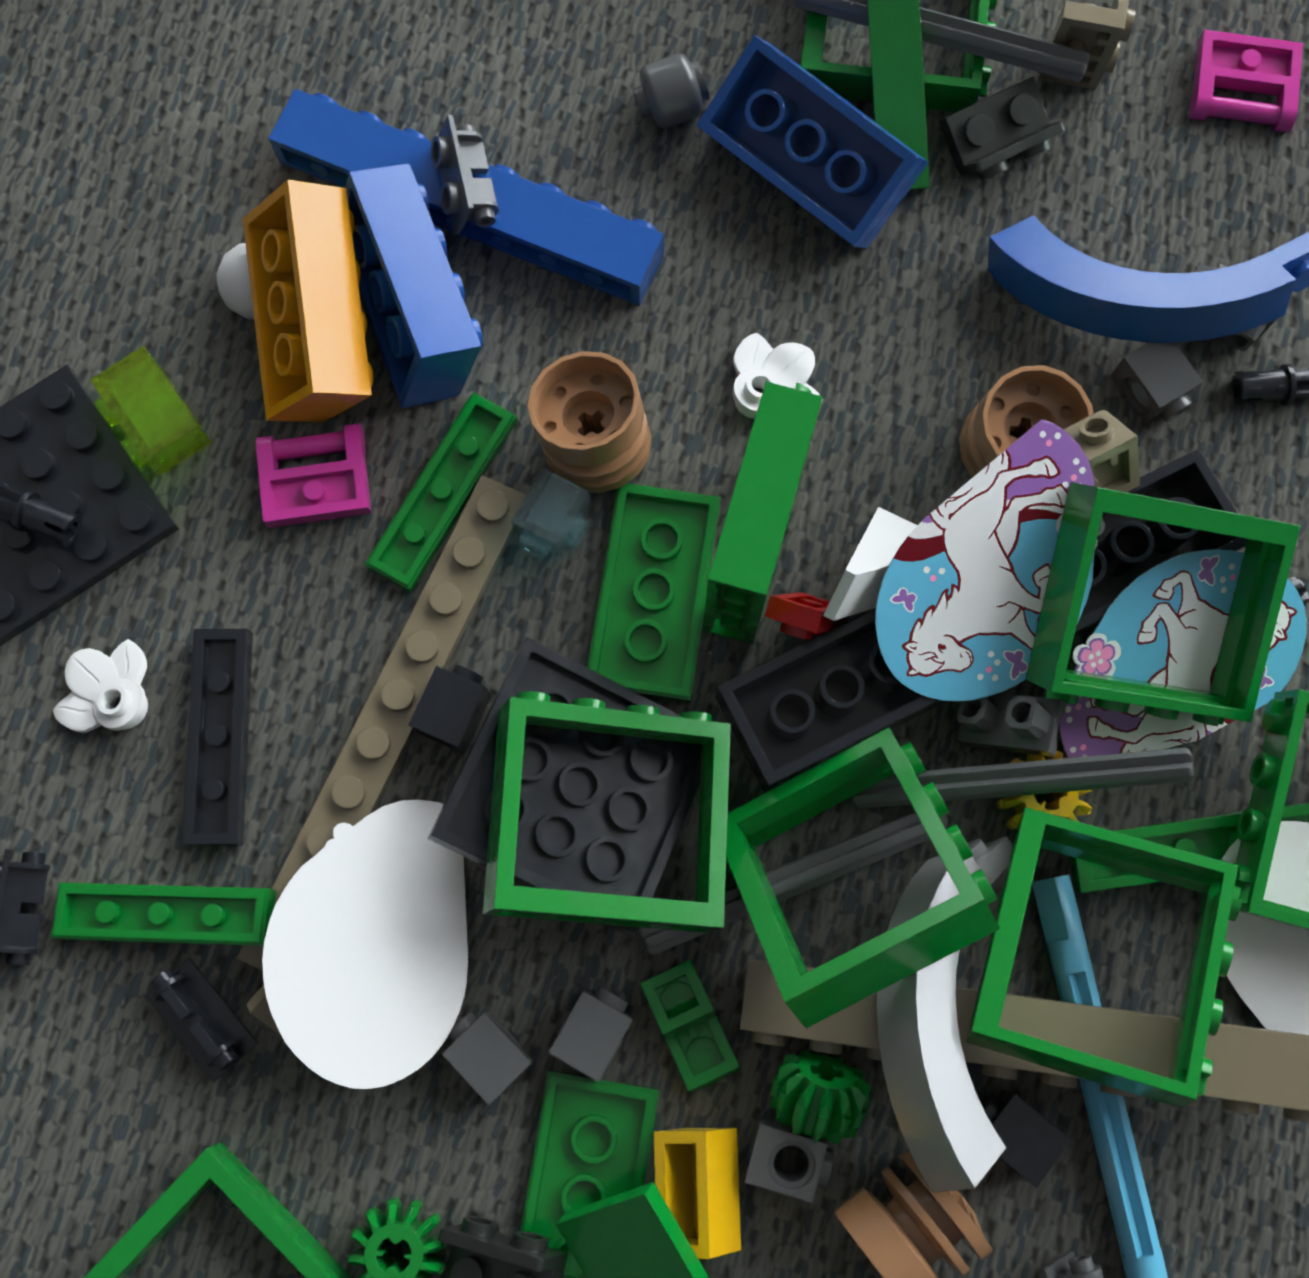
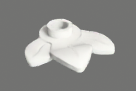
M754 333L742 340L736 349L733 365L738 376L732 388V395L737 409L743 415L755 419L762 393L755 391L753 388L763 390L766 381L794 389L796 383H800L808 387L812 394L820 395L813 387L806 384L815 366L814 353L807 346L798 343H785L773 349L760 334Z
M127 639L113 651L110 657L91 648L74 652L69 657L64 671L66 684L72 692L53 708L56 720L65 727L80 733L92 731L100 726L114 731L131 729L137 726L144 719L148 710V700L141 686L147 669V660L141 648ZM121 697L119 704L114 708L115 702Z

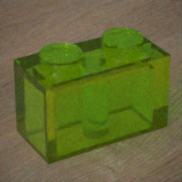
M144 345L90 379L101 396L94 401L96 407L112 428L120 424L128 436L121 441V444L139 468L148 464L161 476L212 443L162 367Z

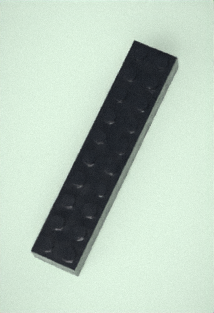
M1199 449L1140 477V486L1127 492L1238 513ZM1103 512L1102 518L1105 522V530L1097 536L1098 545L1094 554L1093 581L1088 600L1076 626L1074 638L1097 627L1108 607L1120 593L1140 575L1156 565L1185 553L1202 550L1221 549L1241 552L1245 549L1247 539ZM876 608L717 686L715 698L727 722L731 723V729L764 793L888 727L893 729L947 702L928 698L914 692L903 685L891 673L878 645L875 627Z

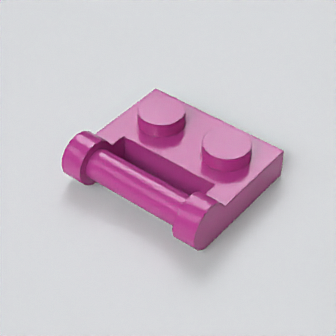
M1204 29L1197 41L1189 119L1205 121L1208 116L1269 124L1273 125L1272 130L1290 132L1298 113L1303 43ZM1214 87L1274 95L1277 96L1276 104L1218 97L1213 96Z
M361 423L345 425L344 431L276 440L273 435L256 438L263 523L268 528L372 514L365 456V439ZM346 451L347 460L278 470L279 461Z

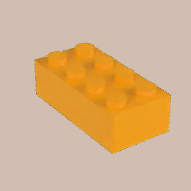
M287 180L242 219L266 421L325 422L372 396L373 369L368 362L365 342L367 319L361 310L358 286L361 270L358 261L355 260L352 237L354 216L349 209L346 188Z

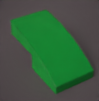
M691 959L640 983L690 1095L741 1071Z

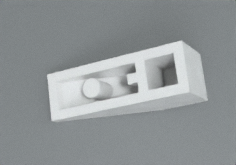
M878 507L823 616L834 621L876 608L881 583L893 556L906 537L918 525Z

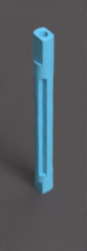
M1070 875L1032 882L1060 1001L1101 1006ZM1079 1078L1126 1278H1168L1124 1096L1101 1092L1100 1083Z

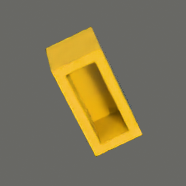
M679 1128L654 1131L655 1185L697 1258L712 1259L741 1251L737 1128Z

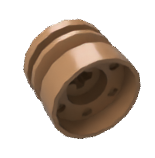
M581 351L563 356L543 369L531 386L527 407L531 424L542 446L549 468L560 482L579 492L603 493L621 488L638 476L649 459L652 437L636 378L621 360L606 353Z
M1044 365L1021 366L1003 375L964 419L959 436L961 460L971 478H973L1041 419L1065 429L1093 415L1092 404L1082 386L1065 372ZM1016 432L1017 438L1010 436V434Z
M909 1148L898 1156L914 1179L908 1186L905 1187L888 1166L881 1171L883 1180L893 1196L888 1203L882 1204L871 1192L862 1187L834 1211L839 1221L883 1278H938L932 1265L940 1258L954 1271L964 1277L970 1272V1269L954 1248L961 1240L981 1261L993 1252L992 1247L983 1235L977 1215L959 1191L932 1192L917 1167Z

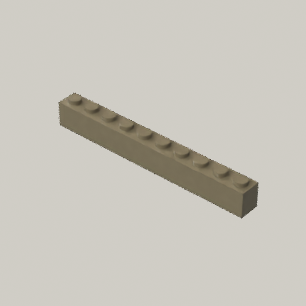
M748 959L740 1030L753 1031L752 1042L785 1046L786 1036L809 1039L808 1050L829 1054H842L843 1044L865 1047V1058L882 1061L878 1040L877 992L805 1028L785 1004L768 961ZM805 966L808 972L815 969V967ZM956 987L957 1022L966 1062L982 1064V1075L1017 1080L1019 1069L1040 1072L1041 1083L1077 1088V1078L1080 1077L966 1043L978 990ZM1006 994L999 1027L1168 1078L1180 1017ZM1220 1023L1215 1036L1208 1035L1204 1058L1212 1060L1213 1069L1212 1075L1207 1078L1204 1096L1221 1098V1109L1245 1114L1259 1115L1260 1104L1283 1107V1118L1309 1123V1035ZM1103 1084L1100 1086V1091L1104 1093L1137 1097L1135 1094ZM1197 1094V1100L1190 1103V1106H1198L1199 1094Z

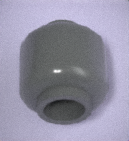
M676 53L643 66L639 75L641 86L633 89L642 119L652 116L655 125L661 129H666L698 117L703 111V101L709 100L708 89L699 62L697 60L690 62L682 53Z

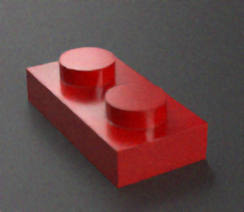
M804 592L770 595L764 616L781 622L779 631L802 639H811L812 634L820 636L848 622L849 618L847 616L833 621L823 616L830 601Z

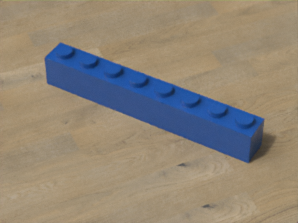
M294 89L268 138L281 164L345 188L349 172L409 163L417 184H423L429 200V214L433 224L453 232L450 216L444 214L441 205V189L443 184L440 170L434 168L432 164V142L413 129L406 128L402 131L384 124L380 118L370 112L359 111L356 113L341 107L332 98L324 94L315 93L311 95ZM488 164L489 170L486 175L472 174L473 178H491L499 212L495 216L496 222L489 227H478L475 221H466L460 235L635 305H641L664 256V233L659 232L647 221L641 219L628 220L613 214L606 206L599 202L591 200L583 202L567 196L560 188L546 182L537 184L524 179L511 168L501 164L494 166Z

